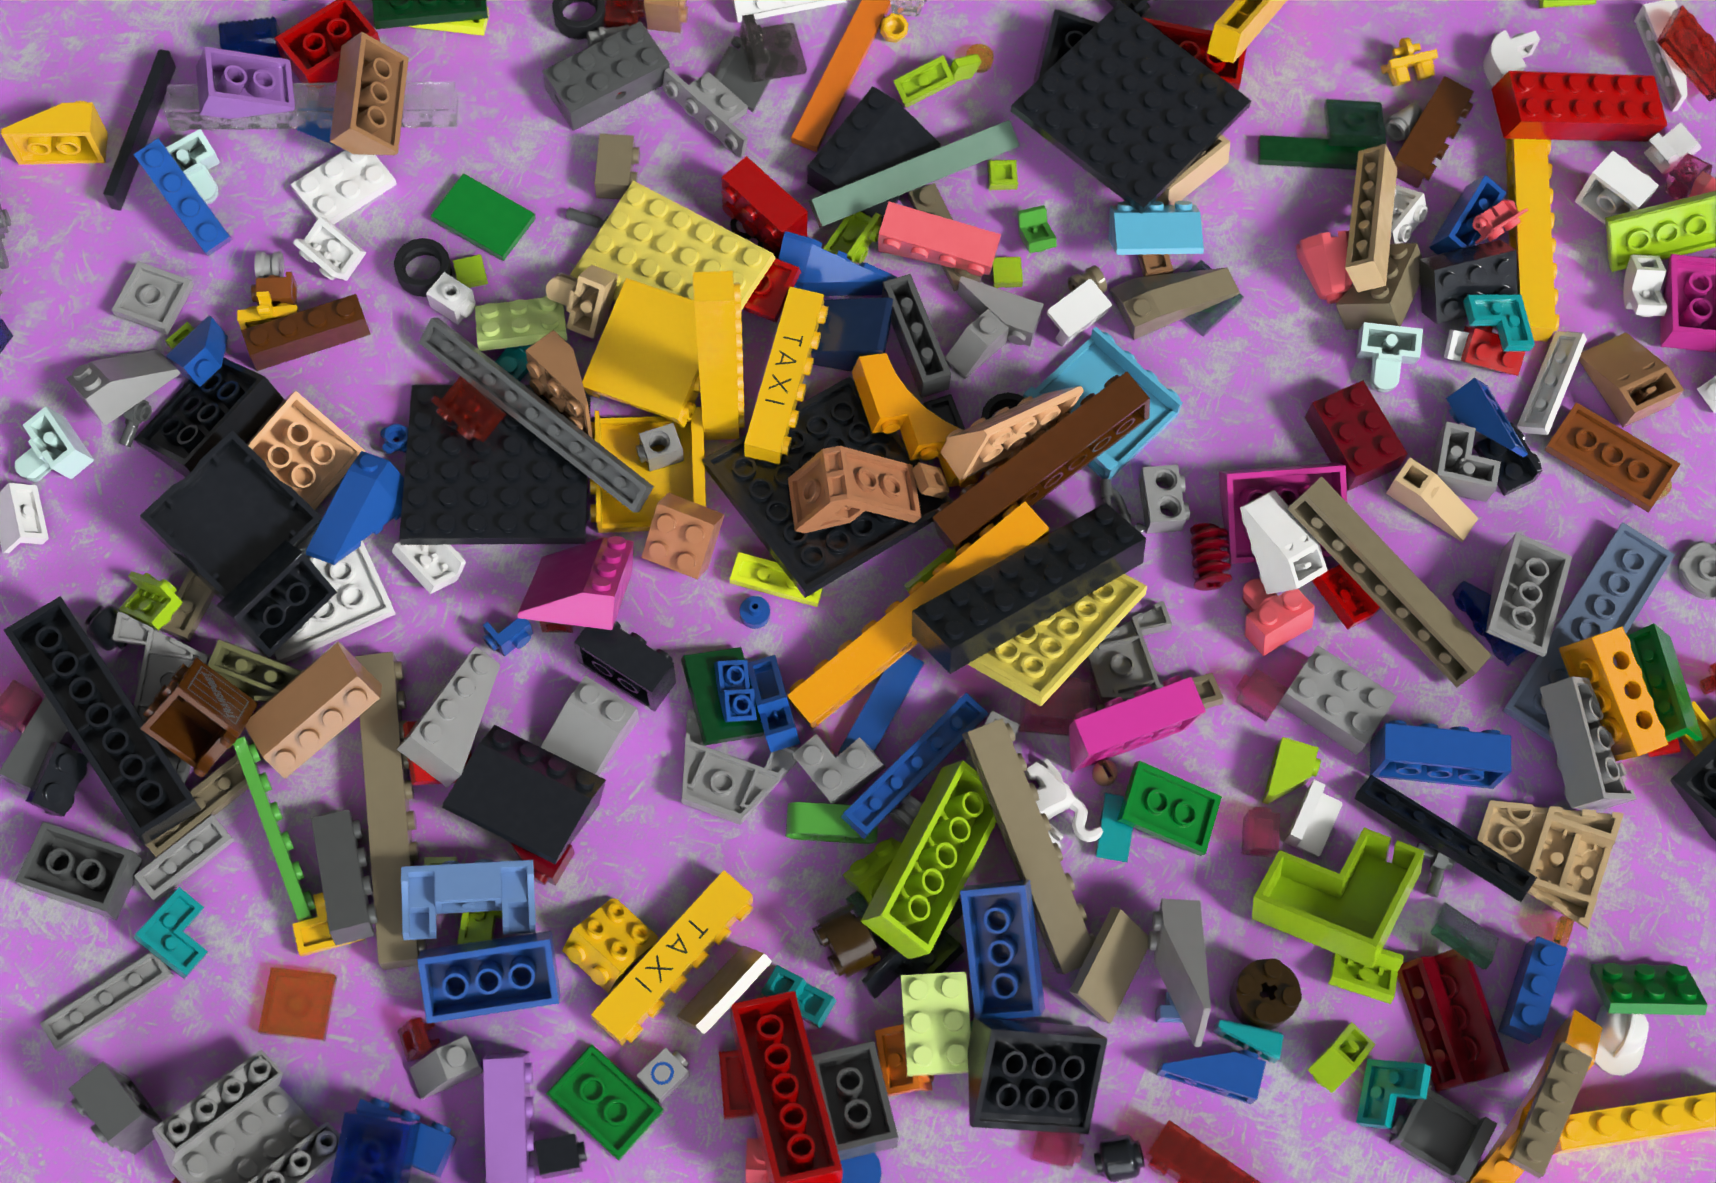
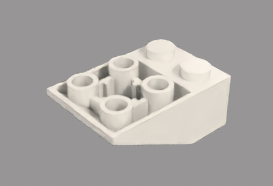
M1275 490L1240 507L1242 522L1247 529L1251 542V551L1256 558L1260 571V580L1264 584L1266 594L1298 589L1328 571L1319 542L1287 509L1289 506Z

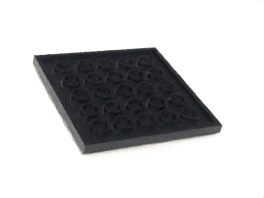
M1120 2L1012 104L1011 112L1143 214L1250 107L1252 100Z
M850 376L796 406L795 410L799 411L797 425L789 430L788 437L792 438L788 455H782L780 464L746 457L744 443L747 434L702 459V462L705 464V470L805 598L934 522L932 517L936 515L935 511L946 502L951 504L953 502L948 495L943 499L921 494L917 488L921 518L915 523L865 511L850 523L809 533L795 531L788 478L822 449L843 446L913 465V468L920 462L919 459L910 460L905 443L896 432L889 434L884 432L872 433L856 384Z
M412 385L399 535L401 545L586 544L587 475L473 385ZM525 385L532 392H534L530 385ZM585 391L591 418V395ZM543 395L539 396L541 399H543L545 402L549 404L548 400Z

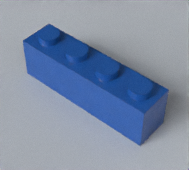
M159 138L133 154L205 254L210 256L233 240Z

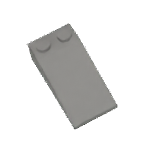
M1515 533L1503 547L1494 574L1486 633L1544 657L1547 653L1572 556Z
M1161 899L1159 912H1153V931H1149L1148 949L1154 951V961L1157 970L1194 1047H1201L1211 1010L1200 900Z

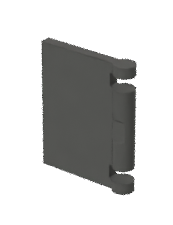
M734 36L731 41L733 46H728L713 76L748 106L747 110L754 112L781 61V56Z

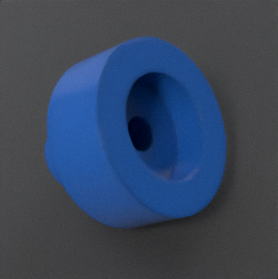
M759 596L746 598L740 606V619L742 623L752 629L765 626L770 619V606L768 602Z

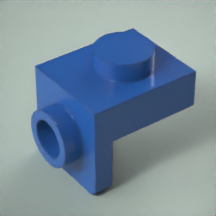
M517 618L500 633H497L488 621L482 625L486 634L482 637L491 650L495 651L498 649L504 656L515 648L520 649L525 646L533 634L531 623L527 619Z

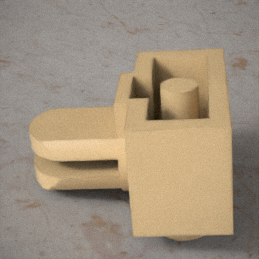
M594 265L589 266L582 272L578 279L564 273H558L547 283L546 294L550 300L567 306L566 311L570 312L567 329L594 339L607 324L619 275Z

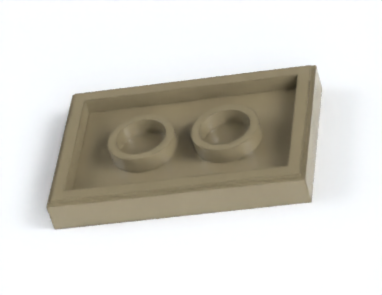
M1112 907L1069 990L1074 997L1102 1022L1111 1024L1148 950V935L1120 908Z
M743 945L676 1017L684 1025L702 1034H706L771 964V960L764 953Z

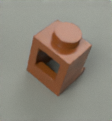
M286 272V277L270 275L265 278H256V284L251 285L252 301L257 302L258 306L259 301L256 292L265 291L270 292L273 307L281 303L297 304V283L292 272Z

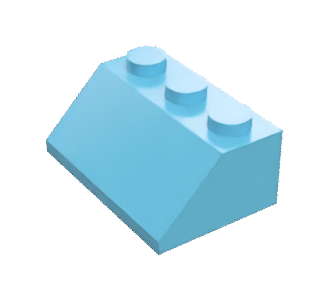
M1126 201L1118 202V206H1110L1108 240L1116 255L1204 253L1201 214L1197 206L1192 205V202L1176 201L1175 205H1164L1163 202L1155 201L1143 214Z

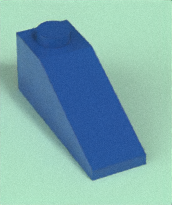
M1473 378L1446 398L1451 406L1449 413L1456 423H1463L1466 426L1476 428L1475 431L1522 457L1528 455L1488 385L1477 378Z
M1239 1050V1053L1230 1052L1163 1063L1158 1068L1156 1075L1252 1104L1258 1098L1266 1061L1258 1059L1259 1055L1254 1052Z

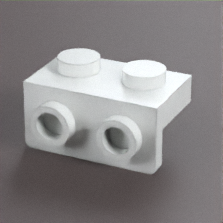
M319 217L304 240L296 238L293 241V244L300 249L298 253L311 263L316 262L321 267L319 271L331 280L338 278L347 281L366 254L361 247L323 217Z
M398 542L392 549V553L430 594L456 582L466 563L458 551L451 545L446 544L401 545Z

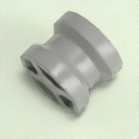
M263 251L256 252L254 262L256 278H265L270 275L284 277V257L281 251H275L273 254H266Z
M908 795L902 801V804L889 815L899 827L908 832L922 803L913 796Z

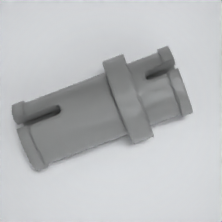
M629 24L606 29L604 26L597 27L595 31H587L589 47L628 28Z

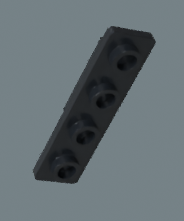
M959 897L930 954L907 959L895 948H892L890 953L878 965L873 966L868 971L862 982L874 999L897 978L900 979L901 975L942 973L964 952L962 945L946 932L963 915L962 903Z

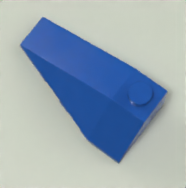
M785 231L779 260L800 268L801 273L794 286L795 288L824 294V296L882 295L884 281L897 278V276L866 262L855 264L842 251L838 250L836 254L824 250L821 248L823 243L815 239Z
M364 451L360 452L345 474L306 549V555L335 565L359 548L361 541L372 533L377 535L383 530V525L392 519L398 520L401 517L404 477L389 460Z

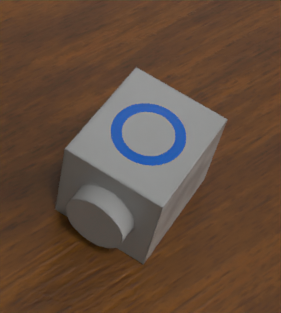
M665 1047L637 1074V1078L661 1104L689 1077V1072L686 1069L689 1063L677 1050L671 1053Z

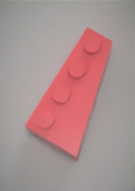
M888 202L878 235V252L939 264L949 268L962 269L976 276L990 275L1001 234Z

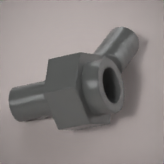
M142 400L123 414V417L126 418V426L119 441L120 444L131 447L139 424L142 421H147L151 416L152 408L149 402Z
M1419 842L1416 848L1424 850V858L1431 861L1430 872L1432 875L1426 894L1438 898L1444 880V870L1450 871L1455 861L1433 847Z

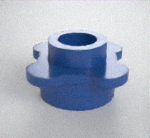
M393 424L383 428L380 432V436L384 438L382 450L387 454H392L394 451L406 453L408 427Z

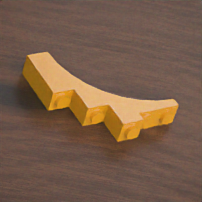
M887 353L858 357L851 373L872 433L884 432L889 434L900 429L910 460L922 459L927 461L938 456L948 486H960L963 488L970 484H975L983 471L986 473L993 466L998 465L1000 467L1008 461L1006 459L960 481L941 454V450L947 441L946 437L954 430L960 428L942 420L924 407L908 391L895 373Z
M1575 1009L1571 1012L1556 1031L1545 1061L1521 1105L1495 1145L1466 1183L1516 1182L1525 1170L1508 1162L1557 1045L1564 1042L1592 1057L1590 1069L1595 1062L1602 1032L1601 1026Z

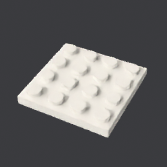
M316 530L297 547L305 555L306 549ZM361 541L359 548L335 565L306 555L337 593L275 652L279 662L286 663L396 614L363 541Z

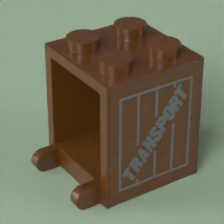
M196 657L189 666L183 663L173 674L172 680L168 685L164 684L156 693L153 702L143 713L147 719L140 729L192 766L196 775L204 777L211 766L241 735L258 703Z

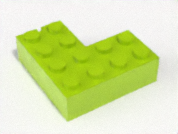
M1364 827L1340 874L1279 850L1253 897L1252 919L1373 969L1421 873L1424 850L1397 840L1394 846L1392 863H1389L1387 860L1391 837Z

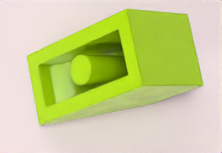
M1282 737L1275 748L1262 803L1270 804L1304 786L1312 776L1316 777L1321 763V759L1316 758L1319 747Z
M1351 1022L1308 1068V1071L1319 1085L1326 1087L1333 1093L1357 1070L1376 1044Z

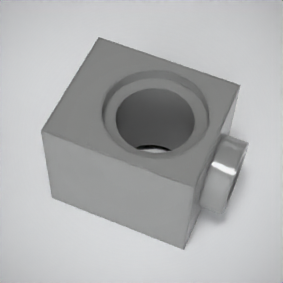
M674 423L639 433L640 445L636 446L640 462H646L649 471L684 461L683 448ZM656 445H663L666 447L664 450L659 452L652 450V448Z

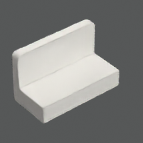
M1088 279L1047 311V315L1060 330L1055 339L1062 347L1106 315L1112 306V303L1092 279Z
M8 483L0 491V544L2 552L10 553L20 543L44 544L49 537L37 485Z
M1313 780L1306 790L1284 842L1318 858L1342 807V802L1324 794L1323 790L1326 785Z

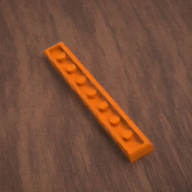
M861 0L791 136V143L814 152L818 151L881 27L882 20L886 17L894 0Z

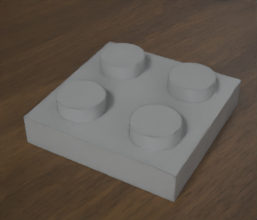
M138 261L111 310L115 316L168 334L194 284L190 279Z

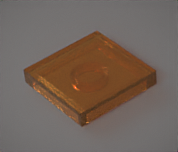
M271 967L258 1032L264 1035L325 1041L337 976L335 974Z

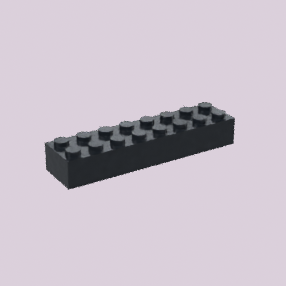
M1104 503L912 610V636L951 674L1142 564L1146 537L1109 504Z
M61 596L4 629L7 637L144 845L201 810L157 741L140 729L144 723Z

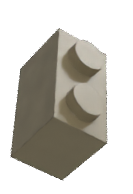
M599 134L594 182L596 198L621 199L632 181H638V174L633 171L634 164L639 165L640 147H635L633 135Z

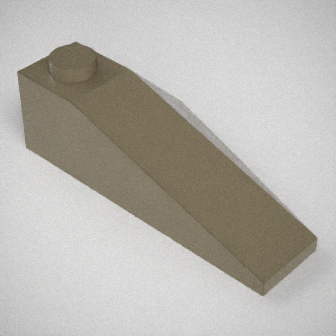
M1227 267L1136 277L1109 290L1134 340L1240 294Z

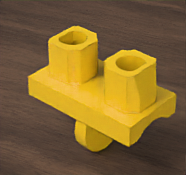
M1401 38L1399 47L1392 49L1393 57H1401L1388 61V64L1380 66L1382 75L1389 74L1393 87L1410 82L1408 69L1413 67L1417 81L1429 79L1435 75L1433 61L1439 57L1437 49L1414 54V52L1421 50L1420 43L1412 44L1410 38Z

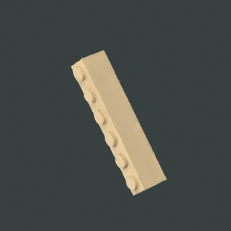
M1386 144L1358 151L1345 265L1357 292L1386 286L1397 167Z

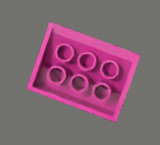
M1671 254L1669 256L1663 297L1667 304L1665 316L1660 318V346L1716 353V259Z
M1322 463L1219 471L1224 529L1229 531L1226 540L1230 543L1227 548L1231 556L1229 563L1256 562V558L1251 551V542L1247 529L1242 522L1241 506L1273 490L1290 506L1321 476L1347 502L1346 465ZM1320 544L1323 557H1330L1331 555Z
M619 536L603 537L586 544L543 556L518 611V618L612 630L632 575L634 541L626 540Z
M1180 675L1162 682L1164 686L1162 688L1152 690L1151 686L1134 692L1135 697L1123 701V698L1119 697L1104 704L1105 709L1094 712L1093 708H1089L1075 714L1076 719L1069 725L1070 764L1072 771L1080 770L1096 764L1100 760L1115 757L1188 729L1206 713L1192 677L1182 680Z

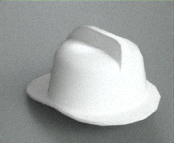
M1603 1005L1596 1019V1024L1602 1027L1595 1062L1603 1071L1611 1075L1622 1076L1629 1074L1639 1066L1643 1057L1649 1031L1648 1021L1644 1014H1608Z

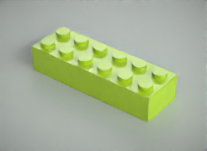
M964 760L941 768L860 921L907 959L931 953L960 895V891L966 884L997 822L977 771Z

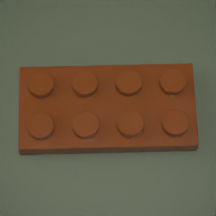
M1577 402L1544 450L1648 513L1680 466L1679 462Z

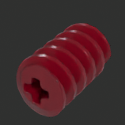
M1212 523L1193 525L1190 528L1192 535L1190 542L1194 546L1191 550V554L1194 557L1192 566L1195 569L1193 577L1196 580L1194 587L1200 591L1218 589L1224 583L1232 580L1230 574L1223 573L1231 569V564L1222 562L1231 557L1228 551H1222V549L1229 547V541L1221 539L1227 537L1229 531L1219 528V526Z

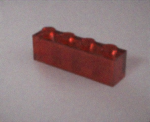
M1170 1120L1163 1125L1144 1155V1158L1149 1161L1148 1167L1161 1176H1165L1167 1173L1177 1180V1183H1261Z

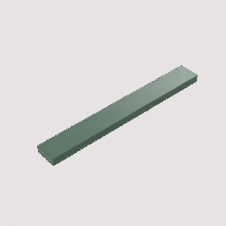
M1007 120L811 199L809 204L817 224L821 228L1015 149L1020 145L1011 121Z

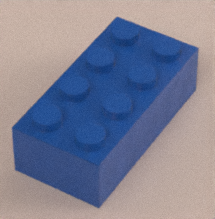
M1393 720L1385 723L1370 741V776L1373 775L1377 778L1494 789L1512 772L1511 735H1503L1498 730L1472 732L1469 728L1462 726L1442 729L1438 728V725L1431 723L1411 726L1407 725L1405 721Z
M1030 879L966 885L960 891L975 1017L1013 1019L1041 1016L1045 1010Z
M552 931L425 949L420 951L417 958L427 1024L559 1004L561 993Z

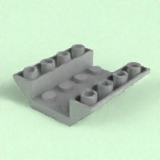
M263 1050L257 1052L152 1130L170 1171L181 1183H305L346 1151L350 1145L328 1121L318 1128L282 1089L280 1082L283 1072Z

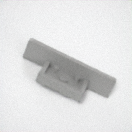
M670 68L666 69L662 86L666 95L680 104L688 115L693 116L699 121L707 132L717 137L726 149L732 151L739 158L745 155L748 138L733 123L747 114L748 106L710 72H707L688 85Z

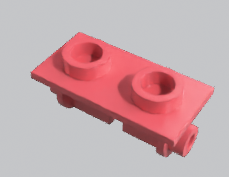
M1504 199L1482 214L1477 215L1474 218L1473 228L1482 237L1475 241V243L1478 244L1486 238L1491 242L1505 232L1503 228L1506 232L1521 223L1519 217L1527 212L1528 209L1526 208L1519 212L1514 201Z

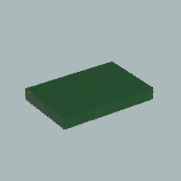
M741 647L683 655L681 658L704 746L761 737L764 734L757 705V720L725 722L714 663L717 661L745 660Z

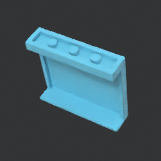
M1095 327L1092 330L1091 337L1036 389L1031 386L1023 394V397L1032 396L1035 398L1044 393L1081 386L1084 392L1071 410L1072 413L1081 406L1080 403L1086 396L1091 393L1096 395L1103 390L1105 383L1115 375L1121 376L1128 372L1150 398L1149 419L1087 465L1102 479H1112L1178 416L1183 402L1175 391L1163 386L1152 371L1145 370L1139 365L1130 352L1123 351L1115 344L1111 335Z

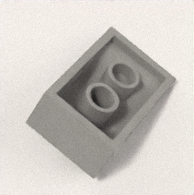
M151 350L91 361L88 364L77 367L72 372V375L66 379L84 404L106 426L181 373L158 350Z
M585 676L565 703L541 748L599 776L639 721L638 709L593 679Z

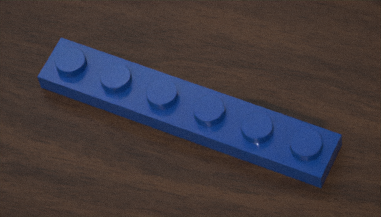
M965 693L842 814L841 818L865 839L964 740L962 734L975 729L989 713L969 694Z

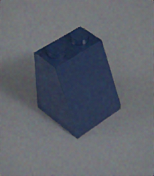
M893 298L824 300V306L828 307L825 324L819 323L817 332H821L818 349H812L811 352L812 358H814L813 365L852 372L858 357L886 352L891 327Z

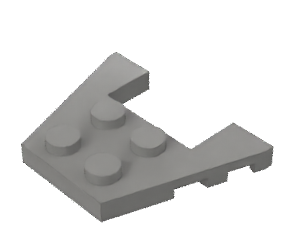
M1164 601L1154 604L1153 608L1144 614L1140 612L1133 616L1132 620L1119 628L1116 626L1086 658L1101 703H1106L1122 697L1123 701L1135 697L1134 692L1151 686L1152 690L1164 687L1159 682L1143 637L1171 630L1172 622Z
M118 612L112 639L116 642L146 646L134 702V708L143 722H145L147 717L143 715L144 711L153 702L154 696L164 684L168 685L172 680L171 677L183 663L189 666L196 657L208 665L209 657L131 618L123 612Z
M688 709L681 803L741 825L798 762L792 754L799 748L792 746L771 752L766 766L763 768L705 747L702 742L695 712Z

